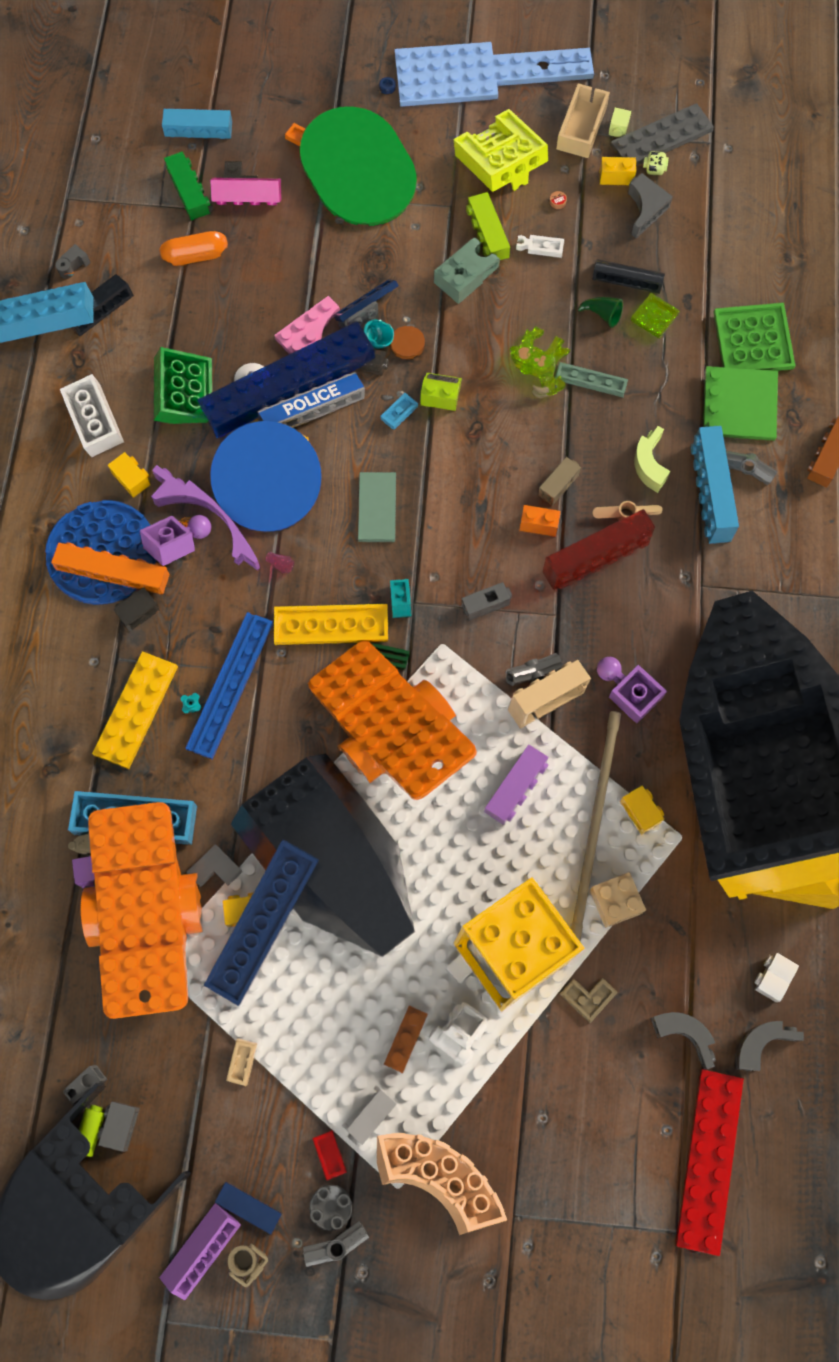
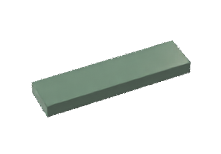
M559 362L555 376L557 381L619 397L624 396L628 379L562 362Z

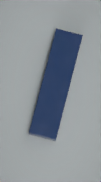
M388 279L336 312L333 315L335 320L344 322L372 302L399 286L397 281Z

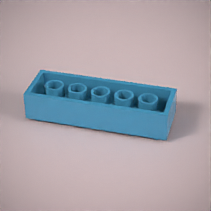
M86 282L0 300V343L93 323V295Z
M699 427L697 435L694 436V442L691 444V454H694L695 458L693 467L694 471H697L696 485L700 487L699 502L703 505L702 520H705L706 523L704 528L705 537H708L709 544L731 542L739 528L722 427Z
M75 791L68 831L73 835L81 836L88 834V819L90 814L96 810L163 802L171 810L175 844L192 845L197 805L194 801Z

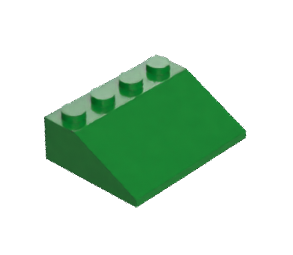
M160 347L154 357V421L169 424L212 422V358Z

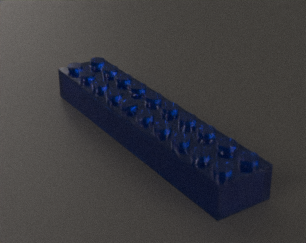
M358 321L197 401L215 437L219 438L257 419L258 411L264 407H270L279 401L290 399L296 394H302L314 387L334 381L374 361V347Z

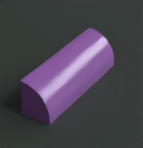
M215 1203L159 1277L172 1294L183 1300H186L241 1226L231 1214Z

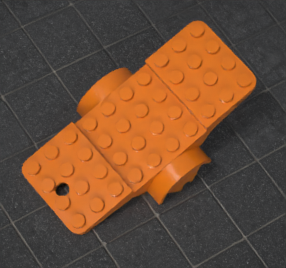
M361 641L312 677L308 683L311 692L348 735V738L338 745V749L343 751L360 775L364 774L369 783L373 782L381 774H387L407 795L414 800H419L427 796L476 756L477 750L475 745L450 721L456 714L442 694L427 680H422L412 687L399 674L398 670L368 641ZM436 762L443 763V767L440 769L432 768Z
M163 802L96 810L90 814L88 819L92 873L95 876V886L86 887L82 891L81 921L87 945L89 947L100 946L101 956H99L104 1014L111 1019L183 1009L188 1003L186 934L203 932L200 923L202 907L200 904L201 895L196 884L197 873L181 875L176 855L171 810ZM143 990H147L151 994V998L146 1003L142 1002L139 998V994Z

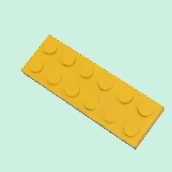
M387 604L274 607L275 645L359 643L361 641L388 642Z
M142 651L92 753L94 756L129 770L178 668L176 664Z

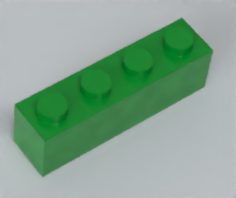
M183 151L165 157L164 161L167 171L190 220L192 221L210 214L208 206H211L209 199L203 195L204 189L202 184L197 182L198 177L195 170H191L192 164L189 157L186 158Z

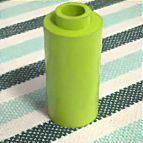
M96 1105L85 1108L79 1131L90 1142V1151L87 1154L90 1157H93L105 1113L102 1112L103 1107Z

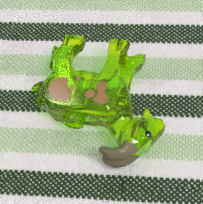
M535 326L532 331L526 330L521 345L512 346L509 350L512 351L511 359L516 368L520 369L525 375L530 374L539 378L541 388L533 385L532 394L537 398H544L554 395L565 388V382L561 380V375L558 378H554L553 375L557 363L562 357L570 353V349L561 347L564 340L555 336L550 347L545 352L538 347H533L535 339L540 338L544 334V330Z

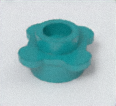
M193 693L190 696L183 695L180 699L183 702L182 711L184 713L199 711L201 709L198 701L200 696L197 693Z

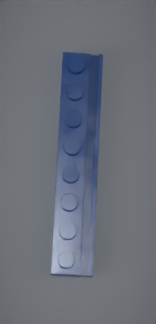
M247 612L187 743L186 750L213 760L272 628L273 621Z

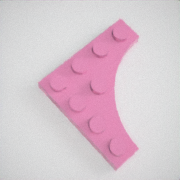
M329 296L274 335L275 340L319 386L333 376L321 352L324 327L334 317L333 315L340 310V307Z

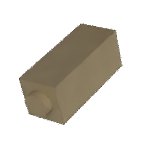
M566 457L540 486L538 496L553 506L579 476L581 469L579 464Z

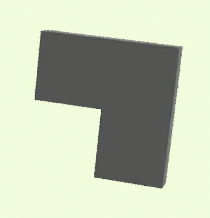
M215 844L187 873H197L196 883L200 887L215 873L229 886L242 873V870Z

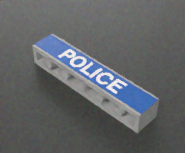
M355 372L346 374L337 380L329 381L302 394H296L290 399L279 401L270 407H264L258 411V420L278 422L294 428L364 399L365 388Z

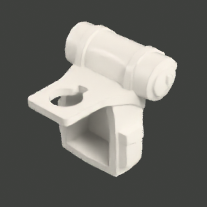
M462 1002L454 1007L448 1016V1023L443 1028L438 1026L430 1032L429 1040L436 1047H439L451 1056L454 1061L464 1066L472 1060L473 1051L470 1048L474 1040H479L487 1028L486 1023L488 1019L467 1003Z

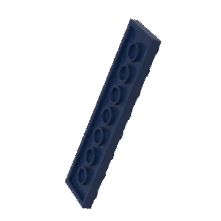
M285 840L281 841L203 986L237 1006L241 1005L319 859Z

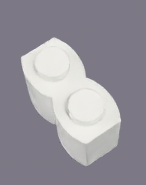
M775 953L773 956L769 955L764 963L766 969L763 974L761 972L758 974L754 983L757 984L756 991L778 1003L787 991L799 965L779 953Z

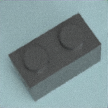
M111 1101V1104L106 1107L104 1118H106L104 1127H101L97 1139L100 1140L98 1145L122 1152L128 1151L140 1108Z

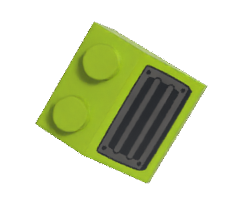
M426 373L421 390V405L456 411L462 378Z

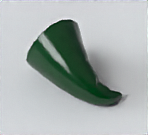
M610 297L587 299L580 304L578 312L591 310L598 314L610 328H613L621 319L623 300Z

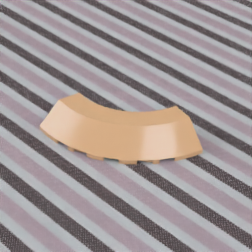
M393 1133L377 1136V1166L382 1185L405 1183L429 1192L448 1210L457 1226L459 1235L507 1221L502 1204L496 1192L494 1193L489 1186L488 1179L482 1176L474 1167V1164L463 1154H459L444 1142L426 1138L419 1134Z

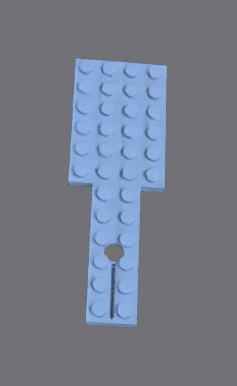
M482 42L395 49L400 107L498 99L497 86L593 79L594 77L590 48L493 55L492 43ZM539 62H547L549 66L548 69L542 70L537 64Z

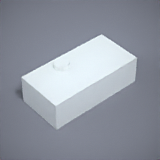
M93 374L60 389L83 448L91 457L124 442L101 385Z

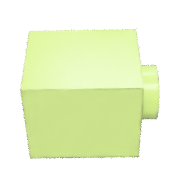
M620 108L614 109L608 135L614 137L626 135L631 111Z

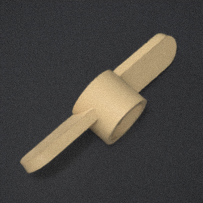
M624 501L620 506L596 507L593 509L592 514L595 518H618L621 523L629 524L634 521L635 516L658 515L662 513L663 508L659 505L636 506L631 501ZM629 509L633 515L626 516L621 510Z

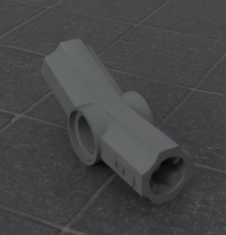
M726 451L729 469L740 470L744 474L752 475L766 485H769L777 474L775 469L759 460L758 456L754 453L742 454ZM751 461L754 465L747 466L745 462Z
M555 653L540 660H529L521 666L507 669L505 671V679L511 686L525 682L532 683L537 679L542 680L549 672L553 670L557 672L563 666L561 658Z
M360 1221L332 1240L303 1246L306 1267L330 1261H339L370 1238ZM334 1243L341 1244L343 1253L340 1255L333 1254L331 1246Z

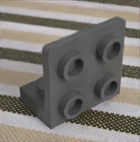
M374 301L344 322H338L339 328L350 341L363 335V329L369 321L379 320L378 303Z

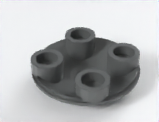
M325 1185L319 1188L310 1200V1218L318 1227L324 1230L333 1231L342 1228L352 1214V1201L349 1194L337 1185Z

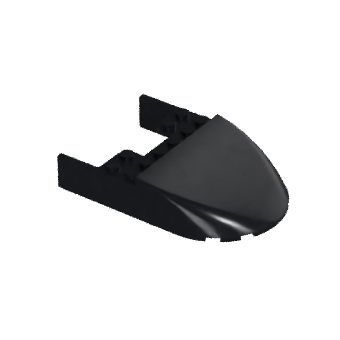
M95 1083L41 1142L28 1152L0 1192V1275L13 1289L26 1296L41 1300H53L68 1297L86 1288L107 1268L191 1175L189 1170L182 1172L154 1204H150L129 1183L119 1184L108 1194L79 1164L89 1153L90 1142L75 1127L73 1122L105 1089L106 1086L103 1083Z

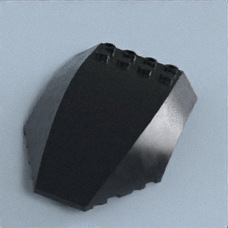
M326 753L305 757L241 805L231 825L265 871L282 840L319 859L294 906V910L302 921L319 927L325 932H330L347 942H352L380 957H384L415 932L399 846Z

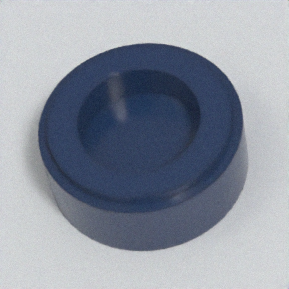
M390 77L382 78L379 82V89L383 94H392L396 89V82Z

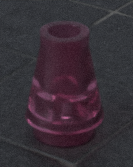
M269 552L266 556V562L270 563L282 574H289L294 567V560L290 556Z

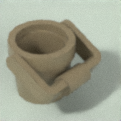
M252 1243L249 1246H237L228 1256V1267L230 1269L228 1274L242 1286L248 1287L263 1271V1267L268 1262V1257ZM256 1253L262 1257L259 1263H257ZM248 1275V1277H247L245 1280H243L242 1278L239 1277V1276L243 1277V1276Z

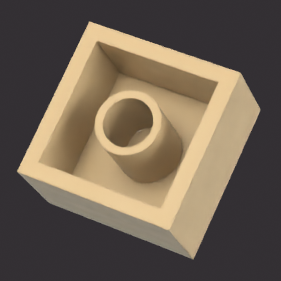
M630 872L592 886L589 890L605 928L643 914L646 911Z

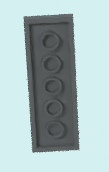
M696 103L612 140L610 146L618 157L636 158L637 166L644 163L645 157H648L651 151L669 152L713 132L714 126Z

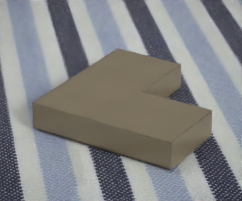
M573 978L560 995L591 1023L618 992L603 978L590 992L586 991Z

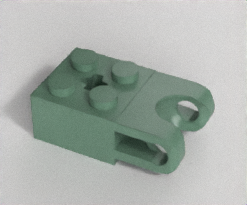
M476 238L471 239L434 270V283L458 304L483 284V281L499 267L500 258L495 254L487 257L477 255L480 252L481 242Z

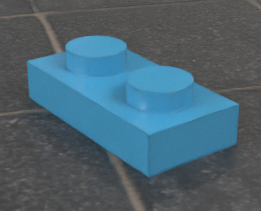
M404 393L380 416L381 420L395 430L418 407V403Z

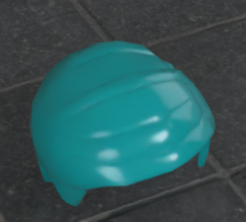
M374 319L365 325L363 337L370 347L382 349L392 343L394 330L390 324Z

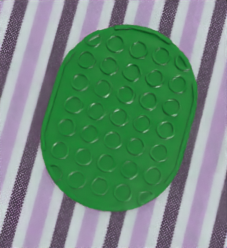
M338 107L320 114L305 129L300 143L301 164L320 200L334 216L337 215L344 219L345 222L354 225L376 226L394 220L406 210L413 200L416 191V170L396 132L384 118L364 108Z

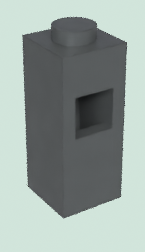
M502 582L463 597L461 599V606L468 621L509 606L512 593L509 587L506 588Z

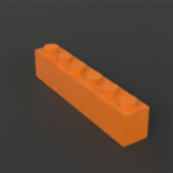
M68 542L65 544L58 543L51 562L58 571L162 595L170 575L167 568L160 563L149 564L142 559L132 560L125 555L115 556L107 551L97 552L90 547L80 548Z

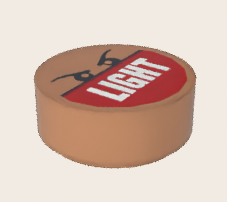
M560 191L553 192L549 201L551 207L554 209L564 208L567 196Z

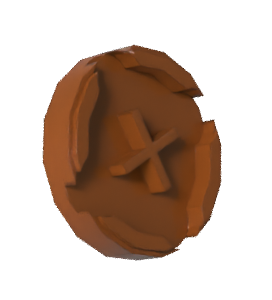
M413 326L399 327L394 331L390 347L397 357L410 360L423 352L425 338L423 333Z

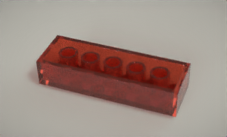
M642 509L546 557L543 574L553 590L557 588L563 589L569 582L581 580L585 577V574L597 572L601 569V566L605 564L610 565L616 562L619 557H626L632 554L635 549H642L649 545L655 525L646 511Z

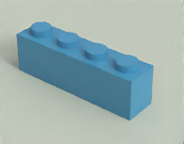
M164 109L162 120L165 137L231 139L230 110Z

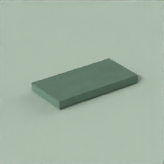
M360 472L358 542H395L396 473Z

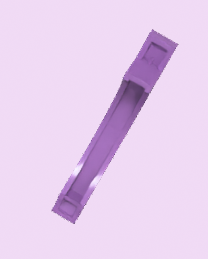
M156 465L152 472L155 479L161 482L162 485L151 496L154 504L161 507L174 503H190L211 510L226 523L232 533V557H234V563L240 565L244 560L253 568L259 570L258 560L250 545L234 522L217 503L190 480L185 484L180 478L175 479L172 477V474L166 468L161 469Z

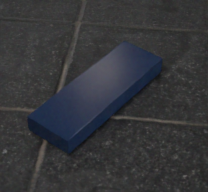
M225 1182L215 1201L218 1205L269 1234L273 1233L282 1215L281 1212L228 1182Z

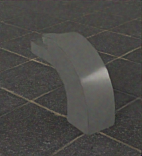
M677 1012L664 1013L650 1018L657 1038L670 1034L683 1035L695 1046L702 1069L715 1067V1055L712 1049L708 1048V1045L715 1043L714 1038L699 1020L687 1014Z
M772 1021L752 1028L743 1036L737 1047L735 1069L760 1071L761 1053L769 1041L774 1039L796 1042L804 1041V1032H798L796 1027L787 1026L783 1030V1021Z

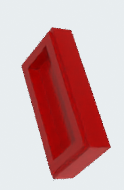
M333 1130L312 1138L326 1181L347 1173Z

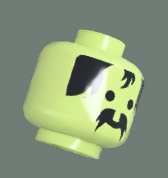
M651 151L648 157L644 159L643 168H647L646 171L650 175H663L664 171L667 172L669 157H666L664 152Z

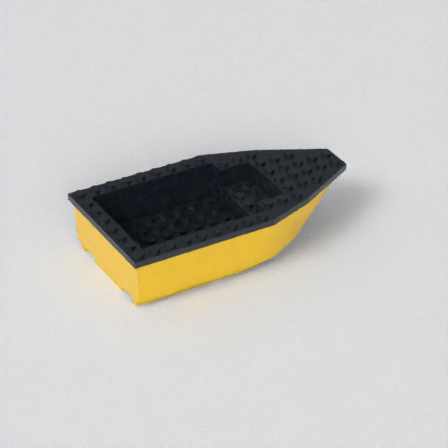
M753 590L717 600L713 604L689 669L679 719L709 878L711 881L718 880L729 898L738 896L739 900L746 899L747 894L771 889L773 892L838 879L839 675L803 633Z

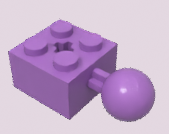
M196 515L189 520L188 526L184 527L173 516H170L140 530L143 548L164 566L195 551L193 537L197 539L207 537L211 532V523L205 516Z
M604 657L597 665L599 677L605 681H614L618 684L611 691L609 698L637 724L663 699L667 691L639 665L625 676L621 672V664L616 658Z

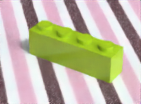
M488 192L468 197L466 211L468 216L471 215L473 229H476L478 232L477 238L483 245L484 256L487 257L495 254L500 260L509 258L510 245Z

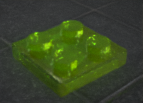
M650 293L633 314L631 321L660 339L677 318L680 310Z

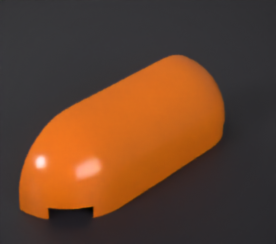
M210 231L167 240L161 245L159 252L163 260L172 263L173 266H180L218 258L227 248L228 242L224 234Z

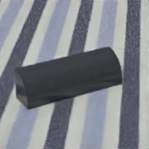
M597 259L592 280L660 294L665 273Z
M117 274L91 292L93 295V323L71 327L79 337L134 296L128 283Z

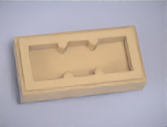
M239 1038L236 1039L226 1081L243 1086L248 1085L257 1043Z

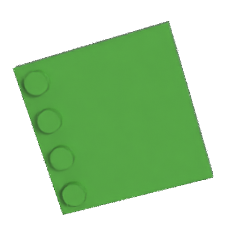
M784 303L714 309L713 314L722 367L770 371L791 370L795 368Z
M706 366L703 427L721 426L723 437L775 441L777 438L778 371Z

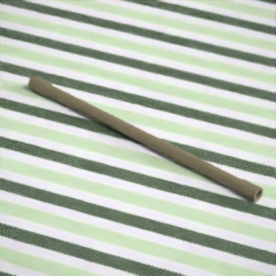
M611 711L609 714L607 736L574 917L570 927L580 942L615 741L621 719V713Z

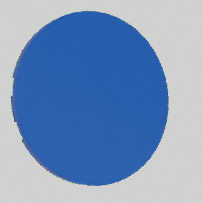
M273 421L249 423L229 434L220 444L214 455L210 475L215 499L227 516L247 529L263 532L280 531L301 521L315 504L320 492L322 479L320 462L310 442L294 428Z
M102 500L93 503L87 502L77 506L75 510L66 513L55 524L48 537L45 549L46 566L52 580L63 593L87 604H109L127 598L139 589L58 571L51 562L58 543L65 544L68 542L76 545V547H90L97 552L107 551L115 556L125 555L132 560L142 559L149 564H155L156 559L143 548L140 530L150 526V524L138 510L118 501Z

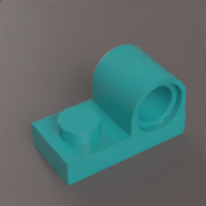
M409 579L390 580L393 618L412 617Z

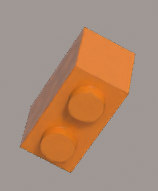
M524 505L519 531L556 537L561 511Z

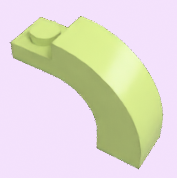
M657 426L655 431L651 430L647 437L642 436L640 438L634 457V465L639 478L647 487L657 493L668 479L670 473L668 469L655 461L652 450L661 439L664 431L659 426Z

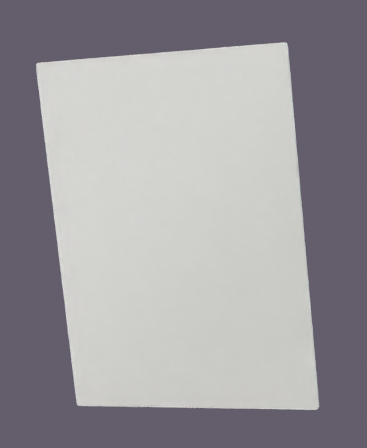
M441 644L407 682L414 687L422 680H427L442 694L456 714L450 721L475 745L477 750L476 756L427 796L419 800H414L407 795L387 774H381L373 782L369 783L364 774L360 775L358 770L352 766L344 753L334 762L399 846L415 932L384 957H380L352 942H347L330 932H325L319 927L302 921L293 908L240 1006H237L203 985L235 928L225 925L222 900H228L227 897L232 895H240V898L248 897V893L255 891L265 873V869L252 853L239 867L242 873L229 886L224 883L202 908L200 923L203 932L186 934L185 951L188 997L234 1040L239 1038L257 1043L254 1058L378 1172L377 1136L393 1133L423 1135V1137L439 1141L612 927L605 928L591 893L588 891L580 942L585 949L567 965L503 1012L500 1011L473 971L459 984L445 969L460 955L453 943L462 926L531 877L542 889L569 928L571 927L600 769L537 718H535L534 722L520 729L508 711L512 698L444 644ZM529 744L548 756L547 764L549 766L543 775L541 773L538 774L536 777L538 782L533 790L528 789L526 792L527 798L523 805H517L514 810L516 815L512 821H507L505 825H502L484 813V810ZM436 762L432 768L440 769L443 767V763ZM610 777L589 890L592 886L630 872L637 890L640 892L682 840V835L665 821L641 835L620 803L622 797L629 794V792ZM471 940L467 942V947L472 944ZM484 960L479 966L503 998H510L511 996ZM462 1002L467 1003L488 1019L486 1023L487 1028L479 1040H474L470 1048L473 1051L472 1060L464 1066L454 1061L451 1056L439 1047H436L429 1040L430 1032L438 1026L443 1028L448 1023V1016L454 1007ZM410 1005L427 1013L428 1016L403 1073H400L383 1064ZM378 1086L397 1105L363 1145L360 1143L355 1145L347 1137L349 1132L342 1125L347 1123L350 1126L375 1097L377 1092L373 1088ZM404 1183L391 1184L395 1188L399 1189L403 1186Z

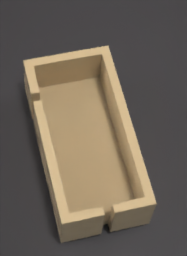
M582 84L577 85L558 135L557 150L589 158L607 109L610 92L595 88L593 103H591L592 87Z
M579 660L573 663L571 661L567 662L557 672L553 670L545 676L546 678L542 680L537 679L530 683L526 689L520 688L513 693L508 711L520 729L535 721L531 714L532 712L539 719L584 694L591 678Z

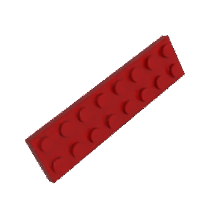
M704 1069L700 1070L675 1244L677 1247L720 1256L744 1078Z

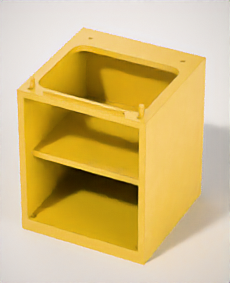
M533 877L463 925L453 943L501 1012L559 971L585 949ZM469 940L472 941L511 996L510 998H503L479 966L467 948Z

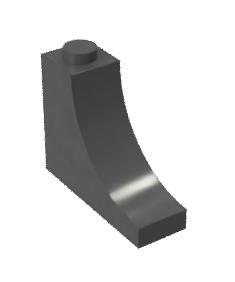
M643 173L637 178L634 177L629 184L628 194L636 202L640 213L632 229L631 235L635 238L639 237L670 208L673 196Z

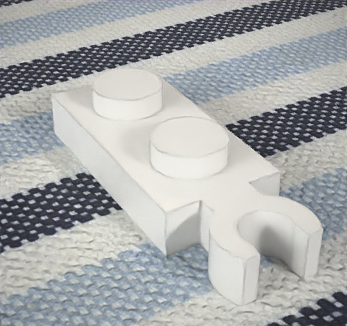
M530 235V239H527L525 236H518L517 242L522 244L517 243L516 250L528 249V254L562 258L564 239Z

